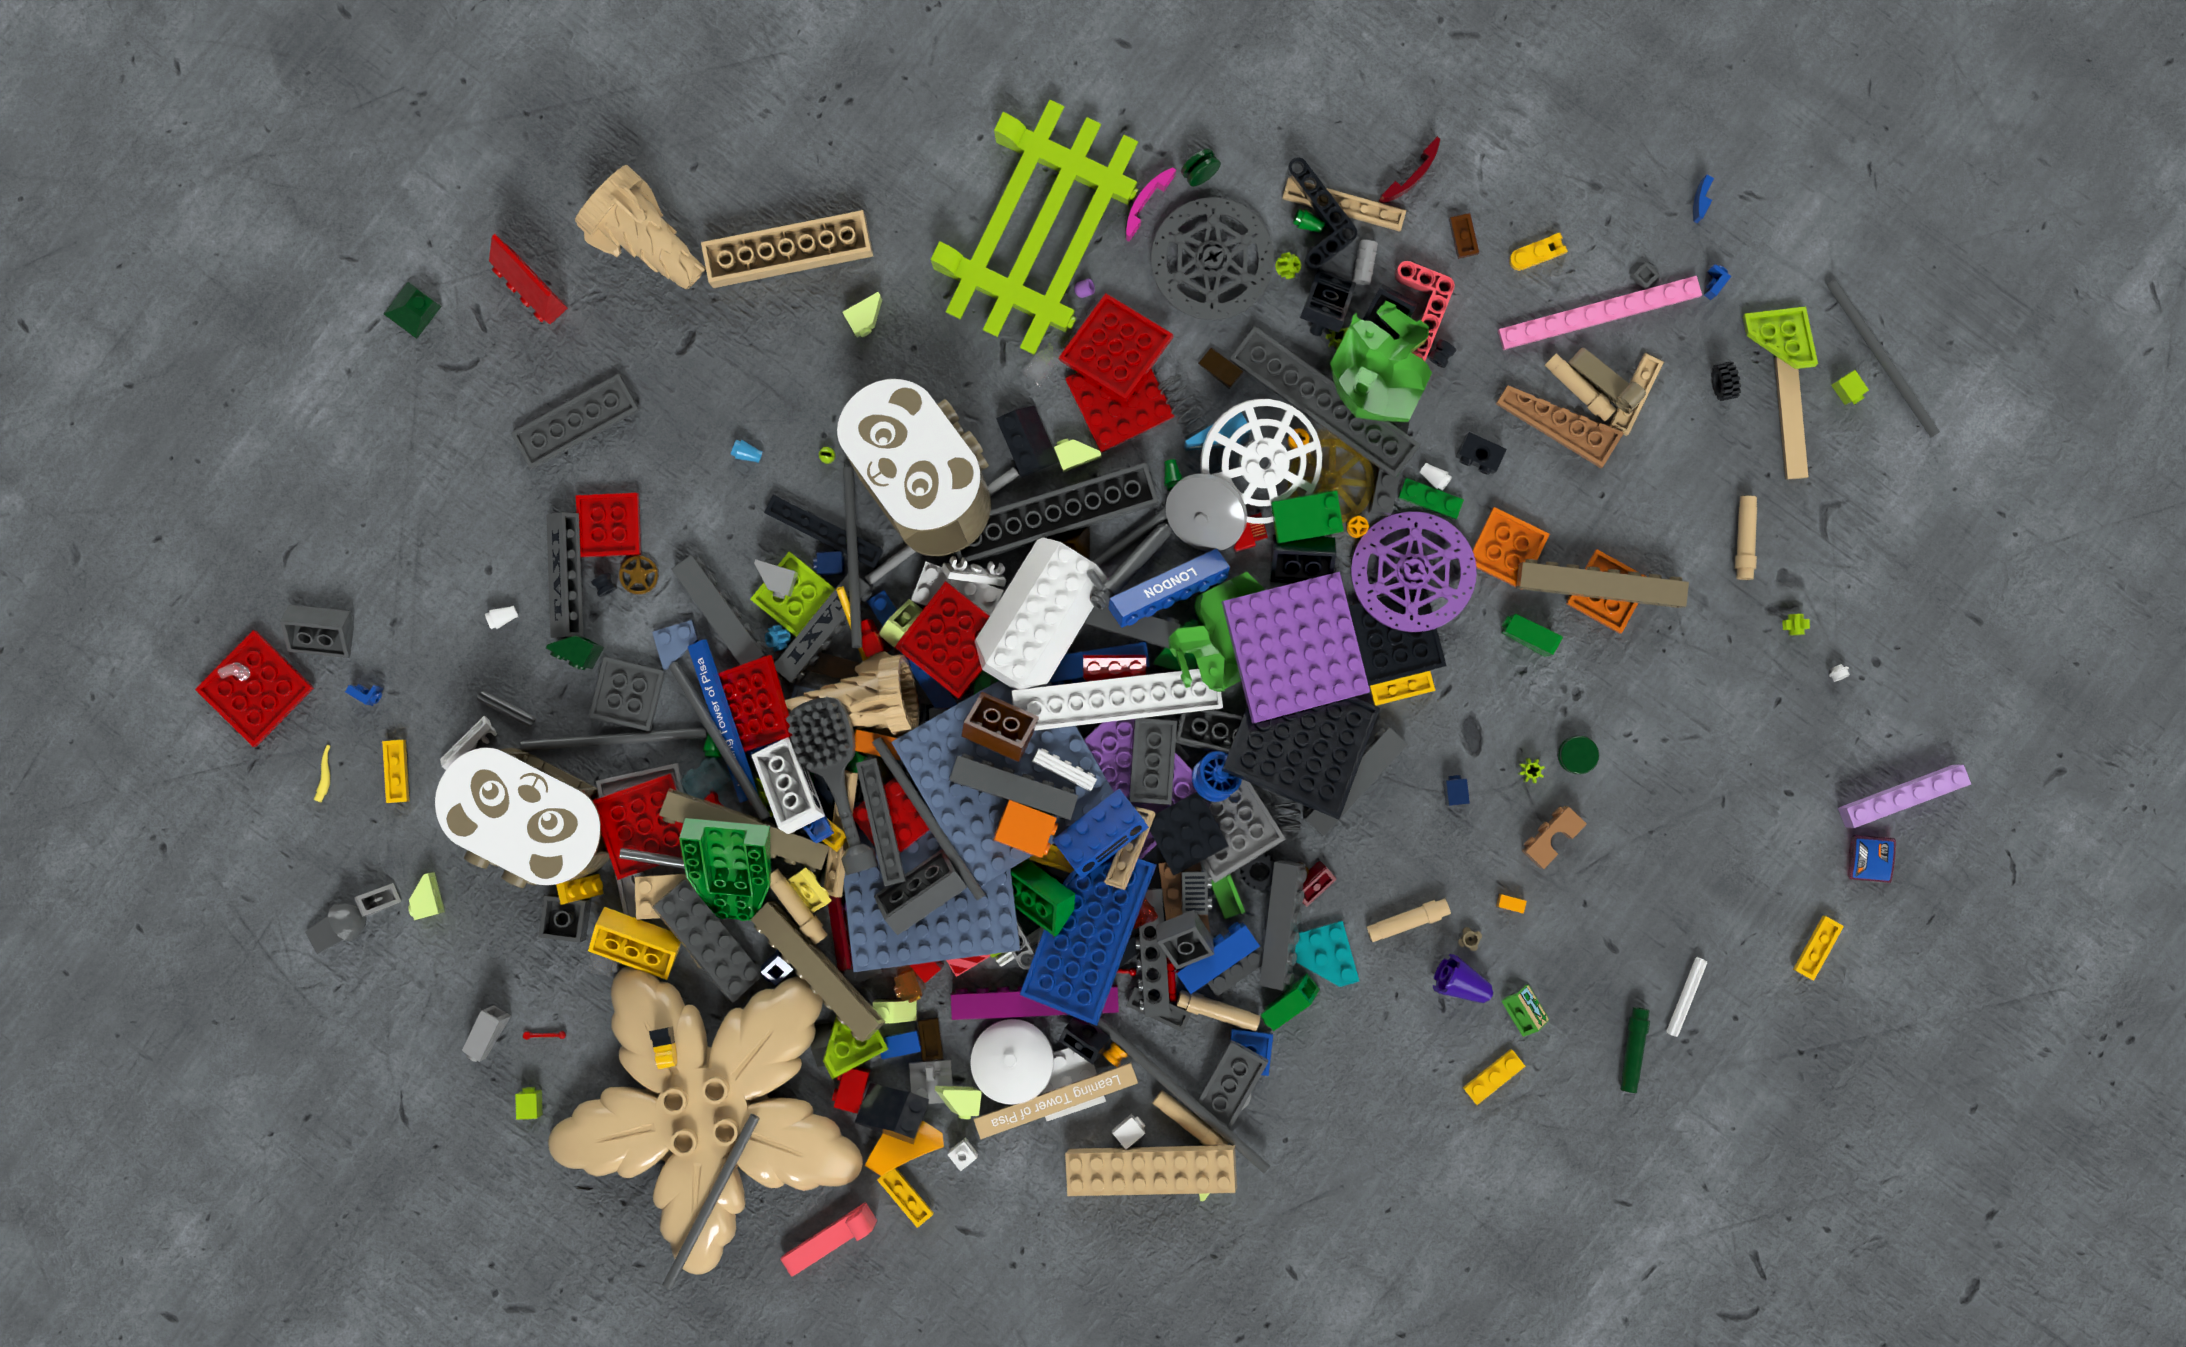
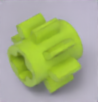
M1290 252L1281 254V258H1278L1275 263L1276 272L1281 277H1286V279L1295 278V273H1299L1301 269L1300 259L1295 254L1291 255Z
M1348 327L1345 329L1341 328L1339 333L1329 329L1332 334L1325 336L1326 339L1330 340L1328 347L1333 345L1337 351ZM1335 335H1342L1341 339L1335 340Z
M1788 614V620H1782L1783 630H1788V635H1805V629H1810V619H1804V614Z
M1526 758V764H1519L1522 769L1518 775L1525 777L1524 782H1528L1531 778L1533 783H1537V777H1544L1541 774V770L1545 766L1538 765L1539 759H1535L1532 763L1530 758ZM1530 767L1535 768V771L1532 772V774H1528L1527 770H1529Z

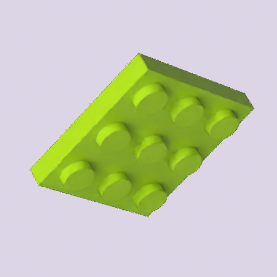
M789 551L777 566L798 573L791 597L785 595V598L782 599L773 596V591L768 590L765 583H763L750 600L797 637L834 592L835 588Z

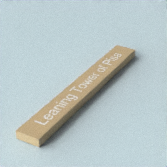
M1130 1062L1038 1095L1028 1102L1010 1105L976 1117L974 1122L980 1139L1135 1085L1138 1083V1080Z

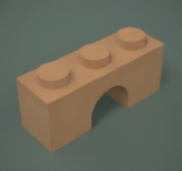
M1568 806L1558 807L1552 814L1553 818L1548 823L1544 822L1538 828L1539 833L1534 838L1530 837L1524 843L1525 848L1522 852L1541 869H1545L1558 855L1551 846V838L1555 833L1562 832L1567 838L1573 839L1587 824Z

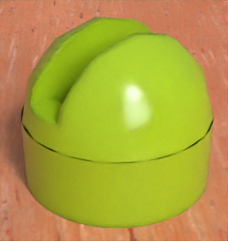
M823 447L819 451V459L823 463L830 464L835 460L836 454L832 448ZM822 452L832 453L831 457L824 456Z

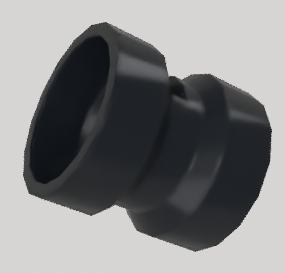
M1439 339L1436 349L1431 351L1428 359L1435 365L1445 368L1449 357L1453 356L1456 352V348L1447 341Z

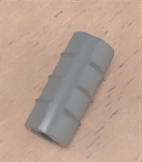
M1361 240L1359 243L1353 282L1356 284H1371L1378 243L1375 241Z

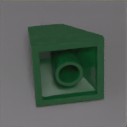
M407 282L384 312V315L417 339L442 306Z

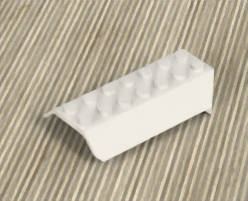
M1047 538L1038 539L975 640L982 670L1015 690L1047 685L1094 607L1090 599L1096 587L1087 576V572L1093 569L1102 583L1104 580H1107L1106 575L1095 563L1063 543Z

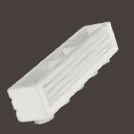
M1043 748L1036 751L1032 762L1088 791L1092 790L1097 780L1094 778V774L1089 772L1087 774L1083 772L1082 768L1071 766L1072 763L1065 760L1063 762L1059 760V756L1055 754L1052 756L1048 754L1049 751Z

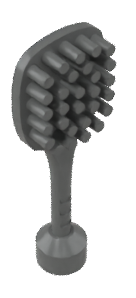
M834 697L817 698L795 707L786 718L790 725L788 731L793 735L791 736L794 752L799 757V763L809 772L822 776L834 797L849 846L841 859L845 873L850 875L876 867L879 864L874 849L864 843L861 844L846 792L845 768L855 755V736L849 714L843 703Z

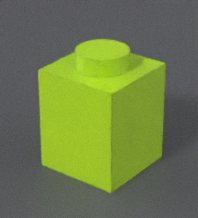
M1856 370L1831 384L1844 405L1850 402L1853 404L1858 403L1865 398L1863 394L1869 391Z
M535 1087L522 1088V1091L515 1094L516 1120L537 1119L543 1115L542 1090H535Z

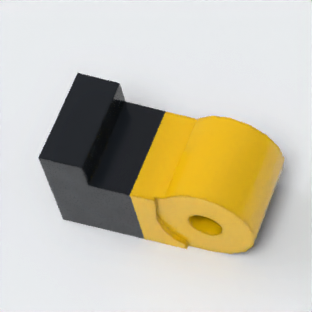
M673 1027L649 1031L657 1068L664 1069L676 1066L677 1053Z

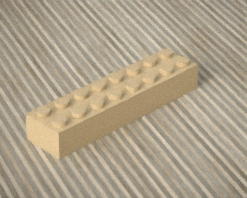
M863 210L701 242L708 282L713 288L873 257L867 220Z
M1235 1145L1129 1147L1127 1149L1082 1148L1069 1149L1065 1153L1067 1196L1235 1193L1237 1189Z

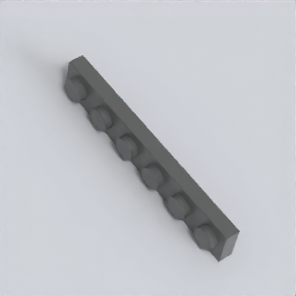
M874 758L856 763L884 886L906 882L878 759Z

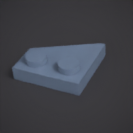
M693 620L652 632L663 670L669 669L670 664L683 656L688 650V646L699 641Z

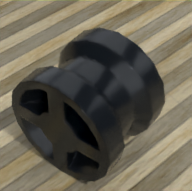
M610 573L598 576L591 581L592 585L598 590V597L610 594L617 589L616 584L611 581L612 576Z

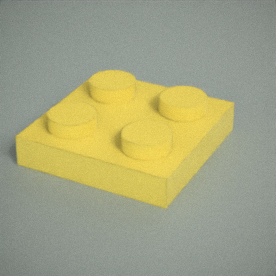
M806 867L787 879L812 913L832 901L827 890L819 885L814 873Z

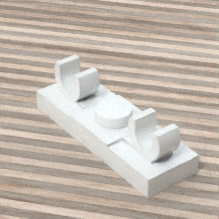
M955 556L950 558V564L943 563L942 570L948 579L1005 586L1006 579L1002 575L1005 567L1002 563H999L998 568L995 570V565L991 561L988 563L987 569H984L977 564L967 565L964 557H962L959 564H956L957 559Z
M483 716L440 759L441 766L445 770L457 758L474 750L480 738L484 743L488 744L489 739L485 737L487 733H492L494 736L497 735L496 730L491 726V722L486 716Z

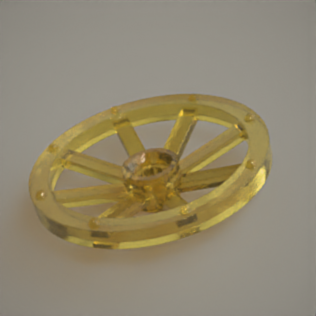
M1340 439L1319 440L1321 448L1329 447V471L1322 466L1320 472L1322 477H1319L1317 484H1321V487L1314 493L1337 490L1340 497L1352 510L1341 516L1342 523H1346L1353 517L1358 516L1368 505L1374 490V473L1369 460ZM1336 447L1344 449L1355 456L1339 471H1335ZM1311 452L1306 453V460L1316 469L1317 460L1310 454ZM1300 456L1294 458L1289 472L1295 475L1300 464ZM1358 461L1361 463L1366 480L1345 479L1341 477ZM1303 477V480L1312 484L1314 477ZM1330 477L1334 478L1335 484H1329L1328 479ZM1287 480V487L1289 489L1293 483ZM1341 485L1366 487L1364 496L1358 506ZM1296 490L1290 495V498L1298 497Z

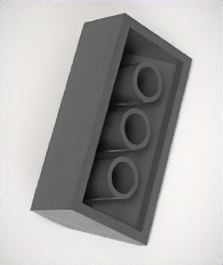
M942 849L906 873V882L890 885L874 895V898L884 920L899 935L919 920L925 918L929 913L944 905L945 902L960 894L967 888V885Z

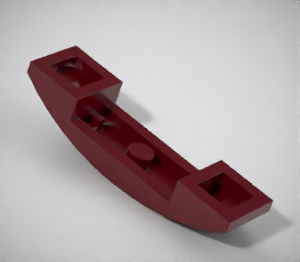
M1438 136L1420 156L1425 162L1402 186L1395 181L1381 195L1380 203H1387L1401 197L1424 177L1437 154L1440 144Z

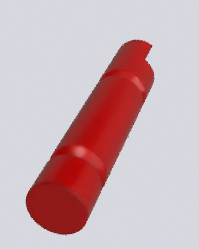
M1167 957L1169 1001H1177L1175 994V967Z

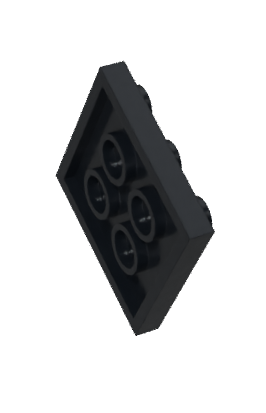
M1197 792L1156 813L1149 830L1173 876L1229 847L1204 798Z

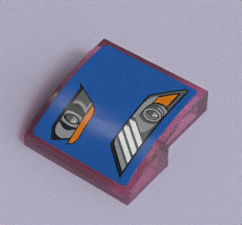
M1853 835L1849 850L1851 856L1847 874L1849 879L1891 883L1896 853L1895 838Z

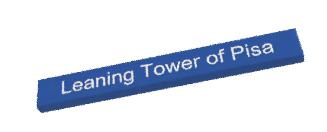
M707 639L700 640L688 646V650L711 718L758 794ZM728 766L739 802L748 801L747 796Z

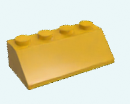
M604 907L595 924L588 951L667 980L679 952L681 942L672 931Z

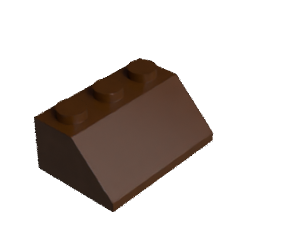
M981 692L964 721L962 737L1019 762L1028 747L1039 717Z

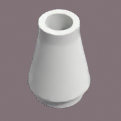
M1425 463L1420 471L1436 489L1439 488L1442 491L1452 478L1448 475L1449 472Z
M513 605L511 607L489 610V613H486L485 616L490 628L498 629L514 618H517L518 614Z

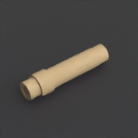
M1555 354L1544 365L1585 403L1595 416L1598 415L1606 421L1617 410L1609 403L1610 400L1602 392L1599 393L1558 354Z
M1740 496L1737 555L1735 556L1736 579L1739 580L1754 579V570L1757 563V556H1755L1756 496Z
M777 868L771 872L770 888L800 926L799 929L805 937H809L814 945L819 943L828 935L822 928L823 924L816 915L812 914Z
M1445 898L1436 902L1432 900L1422 904L1421 907L1379 921L1366 928L1371 941L1375 942L1426 923L1431 924L1442 920V917L1451 914Z
M1181 990L1176 1006L1185 1008L1187 1012L1205 1015L1255 1032L1261 1017L1249 1011L1204 997L1203 994L1197 992L1190 994L1187 991Z
M1161 1090L1152 1102L1163 1113L1200 1140L1199 1142L1202 1145L1218 1146L1228 1144L1207 1123L1165 1091Z

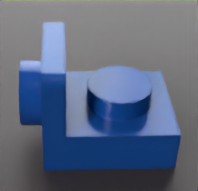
M1716 264L1707 271L1714 277L1706 286L1708 291L1704 295L1709 300L1717 296L1732 277L1728 274L1726 268Z
M358 684L357 686L349 685L345 692L365 705L373 706L381 699L383 688L373 685L369 691L366 687Z

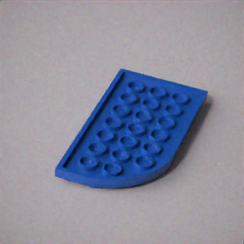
M1115 854L1083 879L1075 870L1069 874L1062 885L1075 893L1074 911L1057 936L1054 937L1044 929L1020 992L1021 996L1091 1024L1098 1025L1156 868L1155 864L1139 858L1125 890L1106 885L1104 882Z

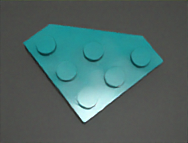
M1343 921L1299 932V941L1295 947L1296 963L1339 987L1360 982Z

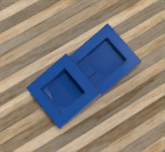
M1706 175L1700 181L1693 204V221L1695 223L1703 219L1712 202V199L1705 196L1714 180L1709 175Z
M917 1030L882 1037L888 1047L887 1051L881 1053L882 1059L922 1051Z

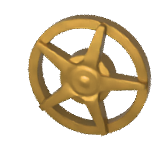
M634 556L627 559L622 564L619 572L622 586L628 592L638 595L650 592L656 586L659 577L658 569L654 562L643 556ZM640 559L649 562L653 569L645 570L642 568ZM637 560L635 568L632 570L625 569L631 561ZM623 572L630 574L631 582L628 586L624 582ZM654 572V581L649 587L646 580L648 574ZM635 583H642L646 588L643 591L631 590Z

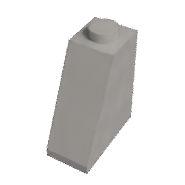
M495 1005L481 1010L462 1049L467 1054L466 1057L474 1062L486 1059L511 1015Z

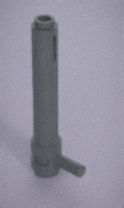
M1167 524L1157 525L1108 580H1104L1102 583L1093 569L1087 572V576L1096 587L1090 599L1095 608L1101 611L1104 608H1108L1110 598L1120 593L1122 588L1170 537L1171 528Z

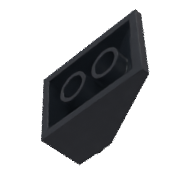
M1382 284L1363 320L1373 322L1390 334L1394 340L1400 339V334L1376 312L1385 304V301L1395 304L1398 310L1411 318L1419 303Z
M870 1083L855 1123L914 1145L929 1106V1099L911 1092Z

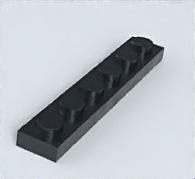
M773 494L764 511L765 514L847 555L845 530ZM857 537L858 561L875 569L884 550Z

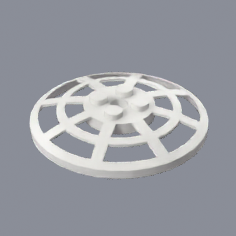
M1254 399L1242 402L1223 413L1213 424L1206 436L1201 452V474H1210L1209 456L1214 440L1224 445L1222 472L1212 475L1231 484L1241 495L1245 505L1248 503L1255 506H1270L1273 501L1288 498L1298 486L1306 490L1307 493L1305 495L1313 493L1322 468L1321 444L1311 422L1303 413L1291 405L1272 399ZM1273 406L1282 408L1286 412L1281 422L1273 419L1257 420L1253 407ZM1245 410L1249 423L1237 429L1230 439L1218 433L1229 419ZM1293 415L1306 425L1314 441L1303 445L1298 434L1289 427ZM1270 425L1278 427L1274 439L1263 437L1260 426ZM1250 429L1252 430L1254 440L1250 441L1245 447L1236 443L1242 434ZM1286 432L1294 439L1298 448L1287 451L1281 444ZM1231 450L1240 454L1239 467L1229 470V457ZM1316 450L1317 467L1311 484L1303 480L1306 469V453ZM1300 456V468L1296 476L1288 471L1289 460ZM1263 457L1269 459V464L1266 468H1261L1259 465ZM1243 476L1249 483L1244 493H1241L1236 488L1231 478ZM1283 479L1293 483L1286 492L1280 496L1277 495L1275 485L1279 484ZM1257 487L1267 488L1269 499L1257 500L1252 499L1251 496ZM1273 514L1272 517L1268 518L1247 516V522L1254 524L1274 522Z

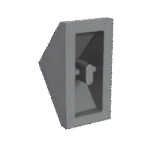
M394 883L354 897L362 917L373 915L401 902Z

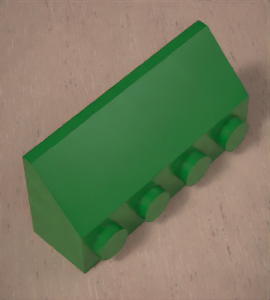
M1026 859L1011 868L1015 908L1055 937L1074 911L1075 893Z

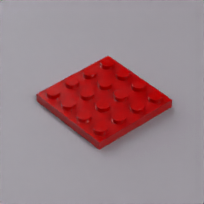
M1105 293L1061 353L1059 361L1127 402L1171 342L1173 334Z
M1150 369L1127 402L1079 372L1065 378L1101 453L1175 417L1171 413L1170 405L1166 404L1167 399L1164 393L1162 395L1161 390L1157 388L1159 383L1152 369Z
M945 581L896 644L895 648L958 699H961L982 672L975 640L990 615Z
M253 630L195 690L250 745L257 747L314 687L257 631Z
M772 655L764 656L718 673L744 752L793 736L788 731L790 725L786 718L789 716Z
M672 773L592 800L600 816L601 833L617 880L660 866L659 864L619 858L621 848L683 857L679 839L683 823L676 821L675 824L663 821V817L659 815L669 788L677 790Z

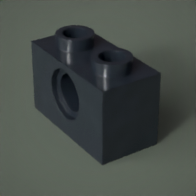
M1468 432L1464 437L1456 458L1460 459V463L1466 466H1476L1479 472L1489 475L1490 473L1494 474L1497 472L1507 449ZM1476 450H1481L1485 454L1484 460H1479L1476 457Z
M1074 1017L1064 1028L1059 1042L1093 1065L1105 1051L1111 1037L1093 1024Z

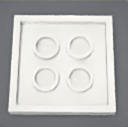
M1068 1047L1053 1052V1074L1048 1085L1039 1095L1097 1075L1094 1064L1092 1065ZM1105 1096L1045 1116L1046 1121L1106 1102Z

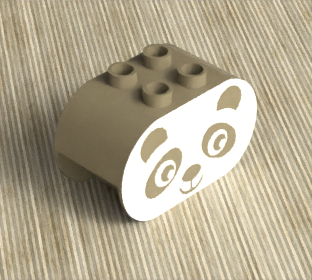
M901 379L882 380L861 389L846 404L838 421L837 435L839 443L860 481L911 549L928 556H944L958 552L969 546L980 536L990 516L991 498L982 471L989 467L981 454L983 449L970 431L964 433L957 422L960 420L958 415L946 399L936 404L924 388L913 382Z
M479 748L469 751L457 758L448 767L438 784L435 809L437 819L444 833L455 844L467 849L463 857L466 861L484 869H487L489 864L504 868L505 870L501 878L512 885L525 888L527 883L531 885H554L584 878L598 871L610 859L601 833L600 816L592 801L599 798L598 789L526 751L515 748L500 750L495 748Z

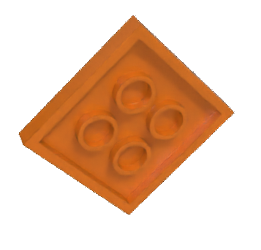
M1493 507L1472 549L1476 568L1516 587L1518 565L1525 562V559L1538 560L1550 534Z
M1598 549L1594 551L1585 567V570H1587V567H1598L1602 572H1608V569L1620 570V574L1627 575L1628 572H1637ZM1570 595L1566 602L1570 607L1619 634L1623 632L1638 603L1574 595Z

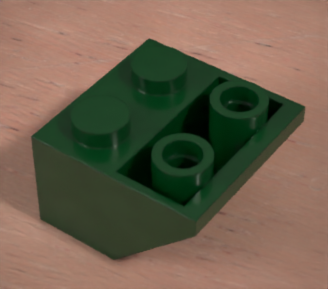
M572 636L547 644L546 649L551 651V656L559 660H569L568 664L570 666L585 671L586 668H594L604 647L587 638Z

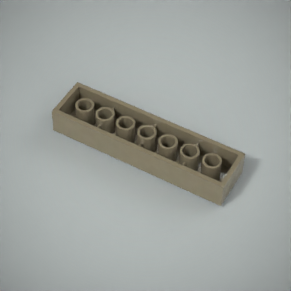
M671 788L667 792L659 814L663 817V821L675 824L676 821L684 823L685 818L770 826L771 857L776 858V855L784 857V862L796 865V862L801 863L804 868L806 867L813 872L816 869H822L829 850V846L823 841L816 844L810 836L800 834L797 831L787 834L771 822H762L759 818Z

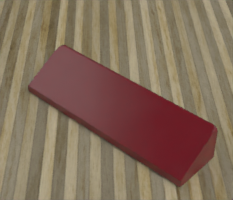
M829 895L832 901L828 903L837 967L839 971L853 969L852 953L843 896L834 897Z

